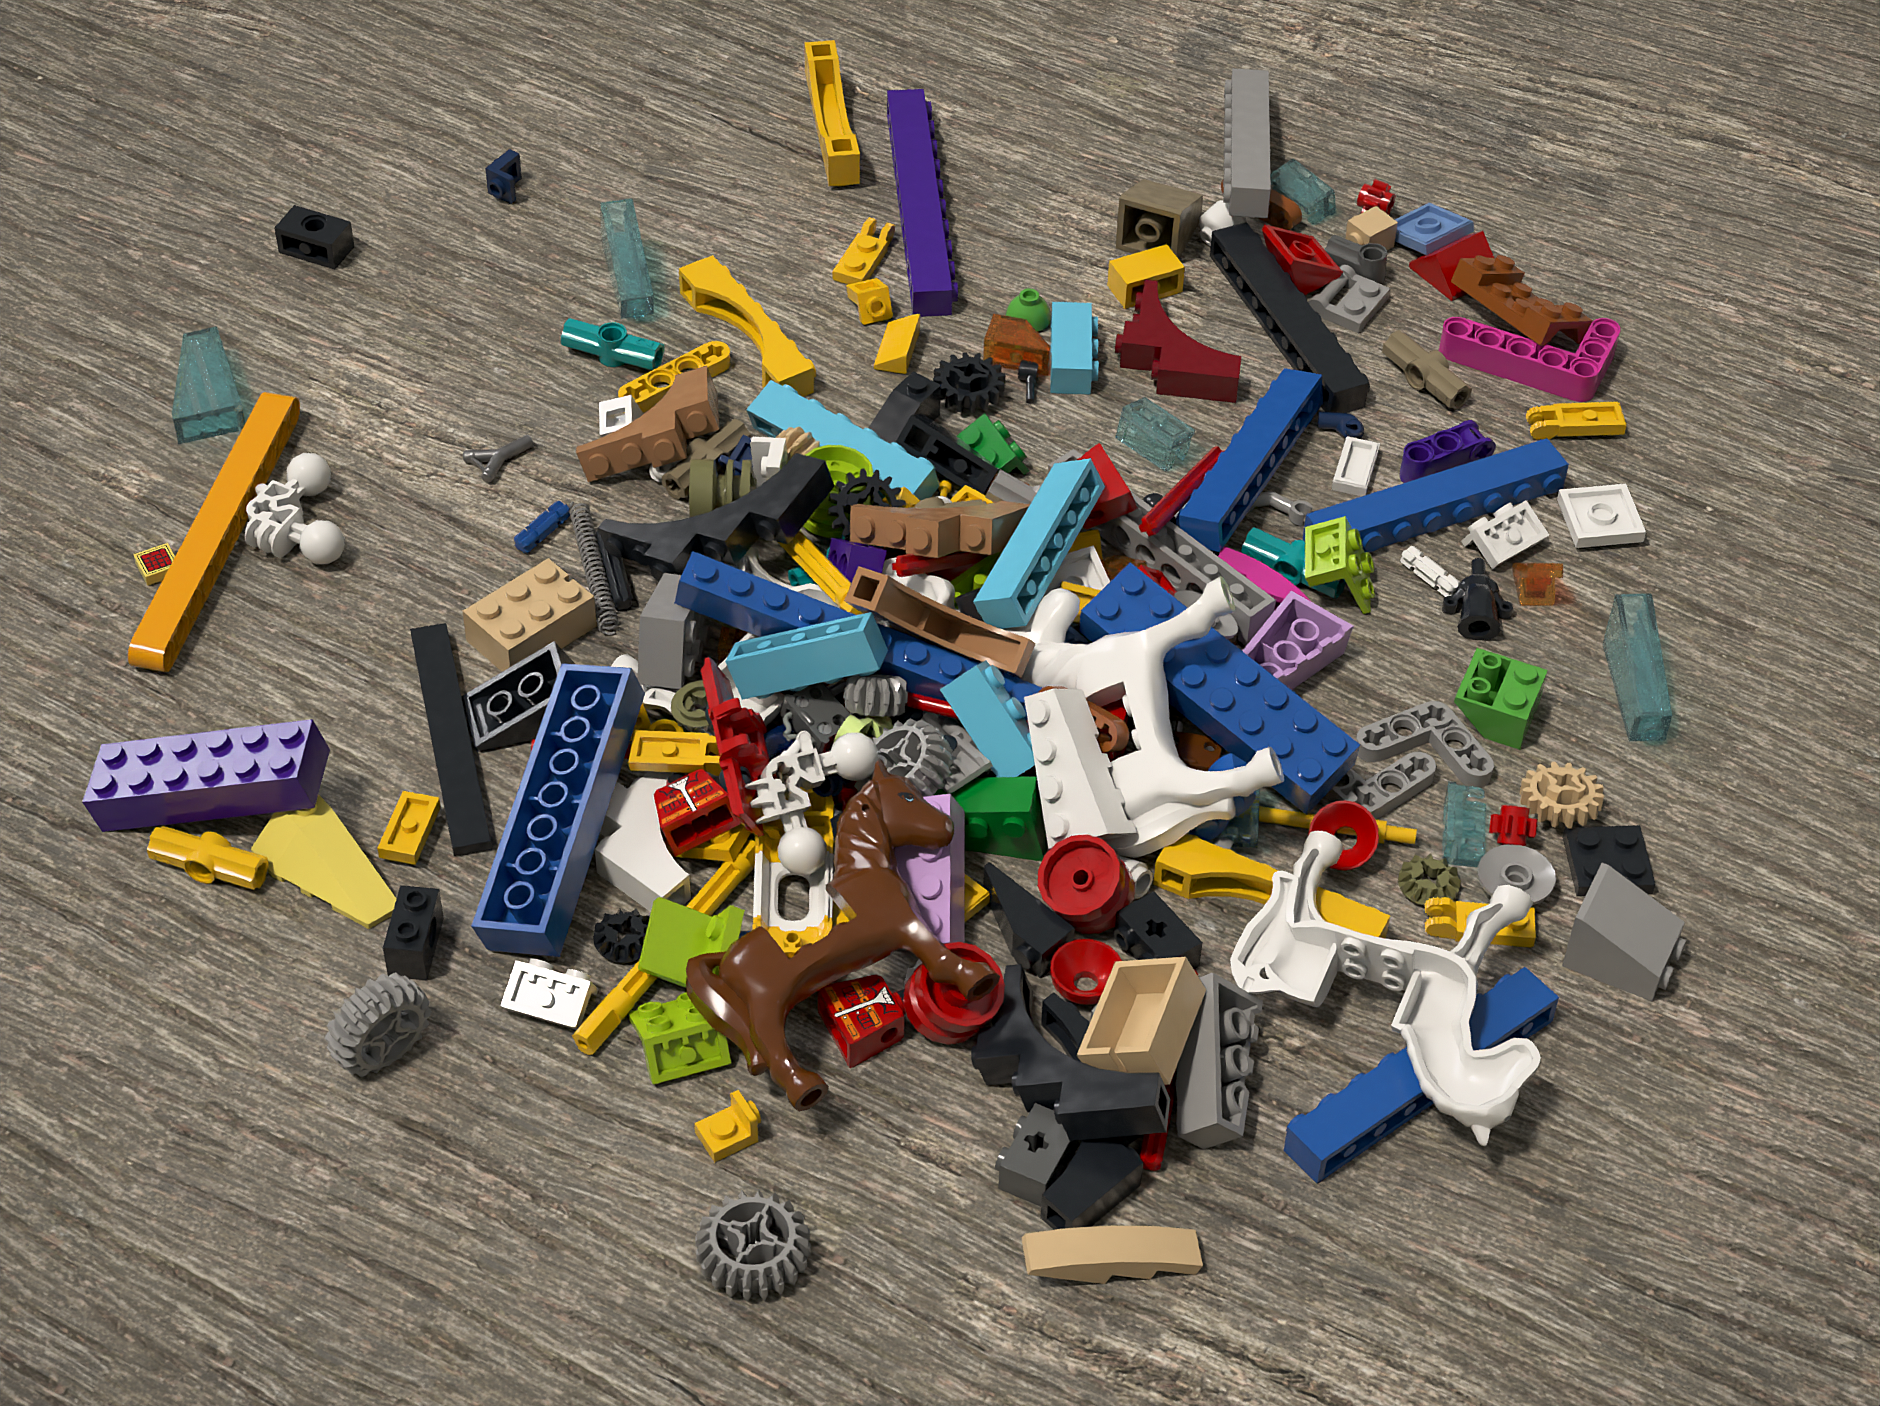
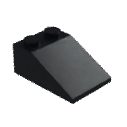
M555 641L461 696L473 742L478 751L536 739L561 664H575Z

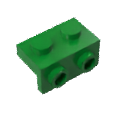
M984 413L957 435L958 438L998 467L999 471L1001 469L1009 473L1016 467L1024 475L1030 471L1023 462L1027 458L1026 454L1015 441L1011 444L1007 441L1011 434L1000 420L993 423Z

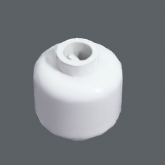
M1219 200L1200 216V237L1207 245L1211 246L1212 231L1244 223L1247 217L1229 216V203H1223V200Z

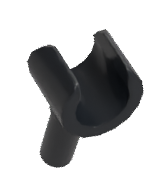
M1022 360L1019 366L1018 379L1027 381L1026 403L1032 404L1034 403L1035 384L1038 381V363Z

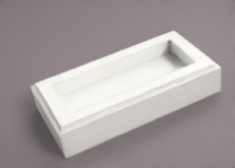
M1347 436L1331 490L1361 497L1365 496L1378 457L1380 443Z

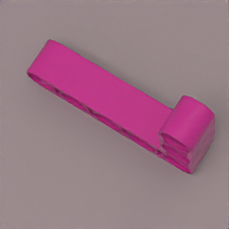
M1451 317L1444 321L1439 352L1449 361L1572 401L1587 402L1594 397L1614 358L1621 328L1612 319L1598 318L1594 320L1576 353H1572L1547 344L1540 346L1531 339L1466 318Z

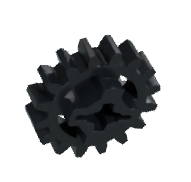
M963 352L962 358L958 359L955 355H950V362L941 360L940 368L934 369L933 381L941 385V401L945 400L946 408L956 405L957 412L961 413L964 408H968L971 413H975L976 407H981L987 411L989 403L999 404V397H1004L1006 375L1001 373L1002 366L1000 364L993 365V358L989 357L981 360L980 353H977L974 357H969L967 352Z
M865 468L860 470L858 478H855L851 472L847 473L845 477L847 484L837 481L834 488L839 494L831 493L828 501L836 506L830 507L827 514L837 517L831 527L833 529L843 528L841 539L844 540L850 535V522L844 512L850 514L851 506L864 504L868 496H871L869 503L872 506L905 507L906 502L904 500L896 499L901 493V488H890L892 477L889 476L884 481L880 480L879 470H875L872 477H869ZM866 486L865 490L858 494L850 492L857 487ZM878 491L886 497L888 503L882 501Z

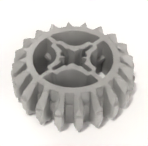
M910 718L904 724L897 721L891 730L884 727L883 734L880 737H872L878 749V757L883 761L890 774L908 778L923 797L934 796L938 789L945 788L943 779L952 775L949 767L954 763L951 757L953 750L938 728H934L922 719L916 722ZM873 773L863 780L856 781L854 787L858 793L869 780H872Z
M395 972L387 976L383 973L376 981L369 979L361 989L355 988V993L350 998H344L343 1006L333 1012L335 1019L327 1024L329 1032L325 1036V1040L328 1043L326 1048L329 1050L331 1057L351 1075L356 1073L363 1077L370 1071L378 1073L381 1068L390 1066L394 1061L402 1058L407 1051H412V1045L415 1041L422 1039L421 1031L428 1027L429 1022L427 1018H429L432 1012L428 1007L430 1001L421 988L405 975L400 976Z
M760 1189L756 1192L755 1197H747L743 1190H741L738 1200L734 1201L725 1195L722 1201L723 1207L711 1205L709 1217H702L700 1231H697L695 1236L696 1247H698L696 1249V1260L701 1265L704 1278H712V1285L715 1290L726 1286V1293L730 1298L738 1291L743 1292V1297L748 1302L752 1293H759L765 1301L768 1296V1290L773 1289L781 1295L784 1290V1283L795 1286L798 1280V1273H804L807 1267V1259L811 1254V1243H809L810 1230L804 1224V1217L801 1211L794 1212V1206L790 1200L780 1204L776 1192L766 1199L763 1198ZM770 1229L780 1234L784 1238L786 1243L778 1241V1236L771 1234L769 1232ZM719 1247L727 1248L729 1254L737 1257L736 1261L728 1258Z

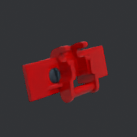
M708 657L704 659L705 664L701 669V675L708 702L705 716L711 730L714 731L720 756L719 763L722 769L719 775L722 788L728 793L732 814L738 817L739 822L745 825L747 831L760 837L765 835L763 824H756V820L761 818L760 808H752L750 804L751 801L757 798V790L746 789L745 785L761 779L762 771L770 762L764 734L766 733L765 723L759 712L755 713L753 709L748 710L746 707L741 708L739 698H734L730 680L717 664ZM775 772L772 776L774 779H778Z

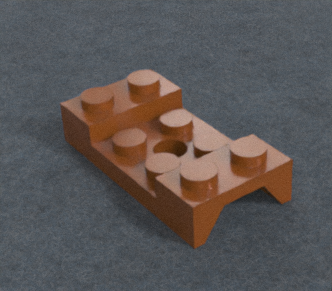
M1478 255L1475 258L1460 259L1451 282L1538 345L1545 346L1558 331H1561L1576 343L1581 344L1593 320L1582 313L1583 309L1569 302L1564 303V305H1554L1546 299L1538 298L1532 293L1531 287L1521 283L1525 273L1514 266L1515 262L1509 257L1497 255L1496 258H1487Z

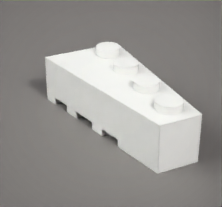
M1050 689L1024 697L1048 849H1051L1057 842L1074 835L1088 834L1108 841L1136 834L1137 831L1133 821L1127 820L1122 805L1126 802L1121 789H1115L1108 769L1112 766L1108 755L1101 752L1096 739L1099 736V732L1083 690Z

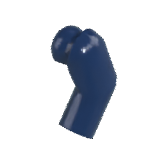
M1319 412L1318 429L1336 430L1345 439L1347 436L1361 439L1364 435L1363 424L1352 414Z

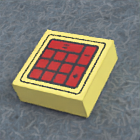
M168 543L133 554L135 563L147 586L163 581L175 558Z

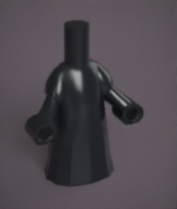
M1475 558L1471 562V575L1460 581L1457 591L1452 596L1444 598L1442 612L1455 614L1457 604L1463 598L1460 620L1457 626L1458 632L1463 637L1473 640H1491L1497 637L1501 631L1498 617L1510 619L1513 612V604L1502 598L1497 583L1486 576L1485 560Z

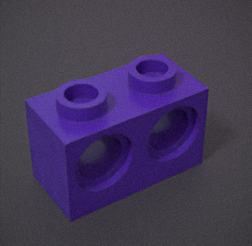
M832 538L828 559L852 583L858 566L882 573L886 550L868 544Z

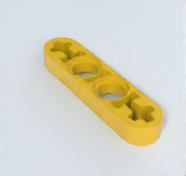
M720 341L705 343L623 385L618 391V397L632 395L642 413H645L665 396L674 382L675 375L681 374V370L687 368L697 369L707 365L712 378L726 371L730 367V348L727 344ZM665 382L670 384L667 387L662 388L653 386L655 383Z

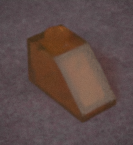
M993 314L984 338L983 360L991 357L993 358V365L1000 364L1002 368L1018 371L1022 360L1038 363V374L1048 376L1051 346L1026 319Z

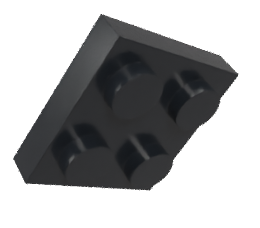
M1640 825L1565 827L1562 838L1576 897L1586 896L1601 863L1611 866L1645 893L1653 894L1655 881Z

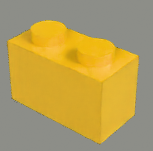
M1165 244L1110 260L1107 286L1123 308L1127 309L1135 306L1136 293H1143L1145 280L1158 281L1159 299L1182 293L1185 267L1170 247Z

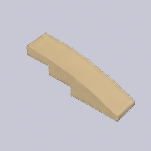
M1112 1225L1025 1233L1022 1237L1027 1274L1033 1276L1105 1284L1112 1275L1151 1279L1157 1271L1196 1275L1203 1267L1197 1234L1194 1229Z

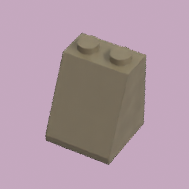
M1142 179L1121 194L1119 198L1115 249L1138 253L1167 244L1179 259L1199 224L1203 195Z

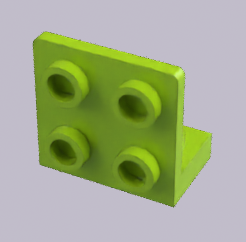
M1346 516L1305 527V579L1308 585L1313 587L1345 579L1362 613H1370L1371 599L1375 597L1370 573H1373L1375 569L1371 554L1369 552L1365 553L1362 548V540L1358 529H1352Z
M662 897L656 898L653 901L638 969L686 988L688 959L705 953L727 951L731 943L739 939L745 910L730 905L721 913L712 917ZM719 966L715 967L712 971L714 974L718 976Z
M687 992L679 995L677 1000L665 1003H644L638 1007V1010L628 1013L630 1022L642 1041L649 1079L652 1084L731 1064L726 1036L709 1025L695 1008Z

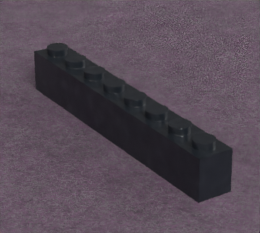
M1247 222L1212 231L1210 258L1294 370L1322 375V409L1325 412L1349 413L1365 408L1367 393L1370 391V383L1367 376L1361 373L1354 364L1351 355L1346 353L1338 343L1336 335L1330 332L1322 322L1320 314L1313 310L1307 302L1304 293L1297 289L1290 275L1284 272L1278 264L1275 255L1269 252L1262 243L1259 234L1255 233Z

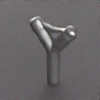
M525 435L498 449L465 450L463 452V461L476 465L482 472V480L490 483L496 477L505 460L532 448L534 443L529 435ZM481 462H488V464L484 468Z

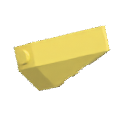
M319 794L315 808L274 812L251 848L252 853L268 858L269 867L267 871L272 877L281 882L285 880L300 887L301 893L310 898L315 895L331 904L332 910L367 929H371L392 916L397 898L336 813Z

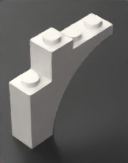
M649 771L643 777L636 778L628 789L616 782L600 834L605 838L595 848L597 873L650 912L653 901L658 897L680 905H684L691 899L690 876L673 859L663 841L653 795L656 790L666 786L668 777L676 772Z

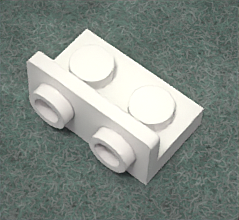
M751 438L753 472L757 479V488L779 472L788 462L786 438Z
M1526 500L1515 507L1511 502L1493 513L1495 518L1490 521L1483 517L1468 527L1470 534L1461 542L1464 547L1474 542L1490 567L1494 569L1540 543L1549 534Z
M530 958L529 964L516 961L501 1007L505 1010L577 1030L581 1026L590 996L596 997L599 990L589 981L590 975L573 969H567L566 974L552 971V964Z

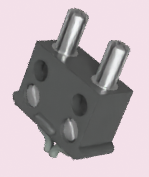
M844 679L828 686L823 682L811 684L793 695H785L781 708V716L786 727L783 736L788 741L796 740L799 732L807 731L811 735L813 748H816L818 754L832 749L835 736L848 716L853 715L858 719H862L868 715L849 713L835 697L844 692V687L846 686ZM792 729H793L797 734H790V733H791V731H792Z

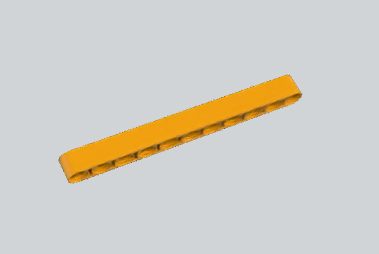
M263 392L260 395L130 642L128 649V662L130 666L161 672H169L173 667L248 520L246 508L248 503L257 497L255 487L258 484L267 483L297 424L300 414L299 398Z

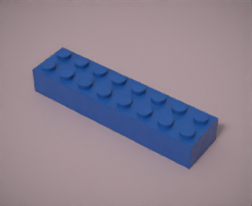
M1130 562L1081 610L1079 632L1090 641L1095 642L1105 635L1143 631L1178 616L1187 607ZM1211 627L1206 636L1182 642L1166 653L1163 659V668L1169 704L1229 753L1234 754L1247 764L1252 760L1257 751L1272 747L1280 761L1284 782L1271 787L1306 815L1355 765L1360 748L1358 742L1213 627Z
M561 664L471 925L487 950L560 957L645 696V692L632 668Z

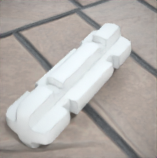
M1410 546L1402 552L1401 563L1410 570L1414 568L1413 572L1434 589L1439 587L1437 591L1443 596H1452L1457 591L1460 581L1451 574L1446 576L1448 573L1428 556L1422 557L1423 553L1415 546Z

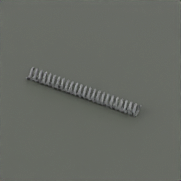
M572 501L569 505L570 516L588 588L595 599L597 624L601 633L612 635L616 632H606L603 629L610 630L618 626L619 620L617 619L618 615L616 614L601 550L599 549L600 546L595 526L593 525L590 507L585 503L573 506L574 502ZM578 506H585V507H586V508H580V509H577V510L574 511V509H575L576 507H578ZM583 520H588V521L585 522V523H579V522H581V521H583ZM583 525H589L588 527L580 528ZM584 530H590L589 532L582 533ZM615 622V625H613V626H611V627H604V626H603V624L607 625V624H612V623Z

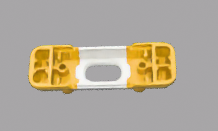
M800 787V789L808 793L811 807L803 813L807 827L816 830L823 837L827 849V856L821 868L810 875H801L808 880L810 885L809 912L805 918L790 921L785 920L778 913L779 882L786 876L796 875L784 868L778 858V845L781 837L785 834L781 819L762 823L765 835L760 837L755 835L752 930L762 926L778 943L789 959L794 956L799 948L809 943L814 944L828 935L832 929L833 899L825 889L826 884L833 880V832L830 819L834 817L832 795L821 797L812 788L806 790L803 787ZM760 808L761 817L764 816L762 808Z

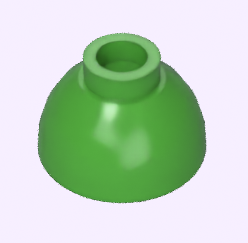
M1028 288L1022 290L1009 303L1005 319L1008 325L1017 331L1034 333L1045 329L1050 324L1051 311L1047 302L1039 296L1038 291Z

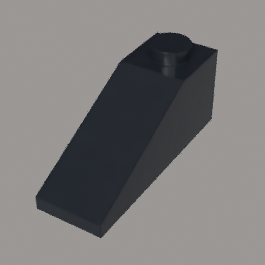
M913 371L893 389L868 428L873 430L880 439L891 444L896 442L911 415L923 414L934 421L940 416L941 385Z
M923 414L911 415L895 442L901 445L908 454L916 458L923 457L934 465L935 471L962 488L967 485L984 495L999 471L998 467L964 441Z
M988 862L984 865L983 888L990 893L989 905L1008 949L1017 964H1021L1023 969H1029L1041 978L1050 971L1054 953L1064 944L1074 940L1075 928L995 865Z

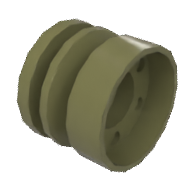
M691 459L689 481L690 517L727 505L756 489L757 479L752 469V460H742L741 475H735L734 460H728L725 475H718L714 459Z

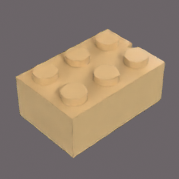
M549 558L462 611L466 641L502 672L553 641L562 649L597 627L594 596L574 579L569 581V575Z
M1186 957L1116 961L1077 1053L1080 1061L1099 1069L1125 1073L1159 1072L1164 1085L1170 1084L1206 992V988Z

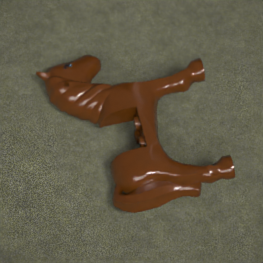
M881 759L875 762L872 780H869L859 793L848 800L845 810L837 822L833 860L835 873L833 880L826 884L825 890L845 914L849 922L837 924L829 931L828 935L814 944L809 943L802 946L790 959L768 931L762 926H758L731 943L727 951L695 956L688 959L686 967L687 995L695 1008L712 1028L729 1038L743 1051L750 1075L758 1076L769 1069L771 1080L783 1089L789 1103L798 1112L808 1110L818 1104L827 1094L829 1086L819 1074L807 1071L799 1066L787 1044L785 1023L790 1010L819 989L845 975L864 969L888 957L898 949L912 952L921 960L928 971L929 977L935 983L956 985L960 993L970 1002L980 1000L989 994L997 986L1000 976L987 963L973 962L952 953L934 935L921 917L920 909L907 882L902 879L898 872L895 847L914 845L935 850L948 846L954 835V823L948 814L924 800L923 796L908 778L890 774ZM717 966H719V976L712 972Z

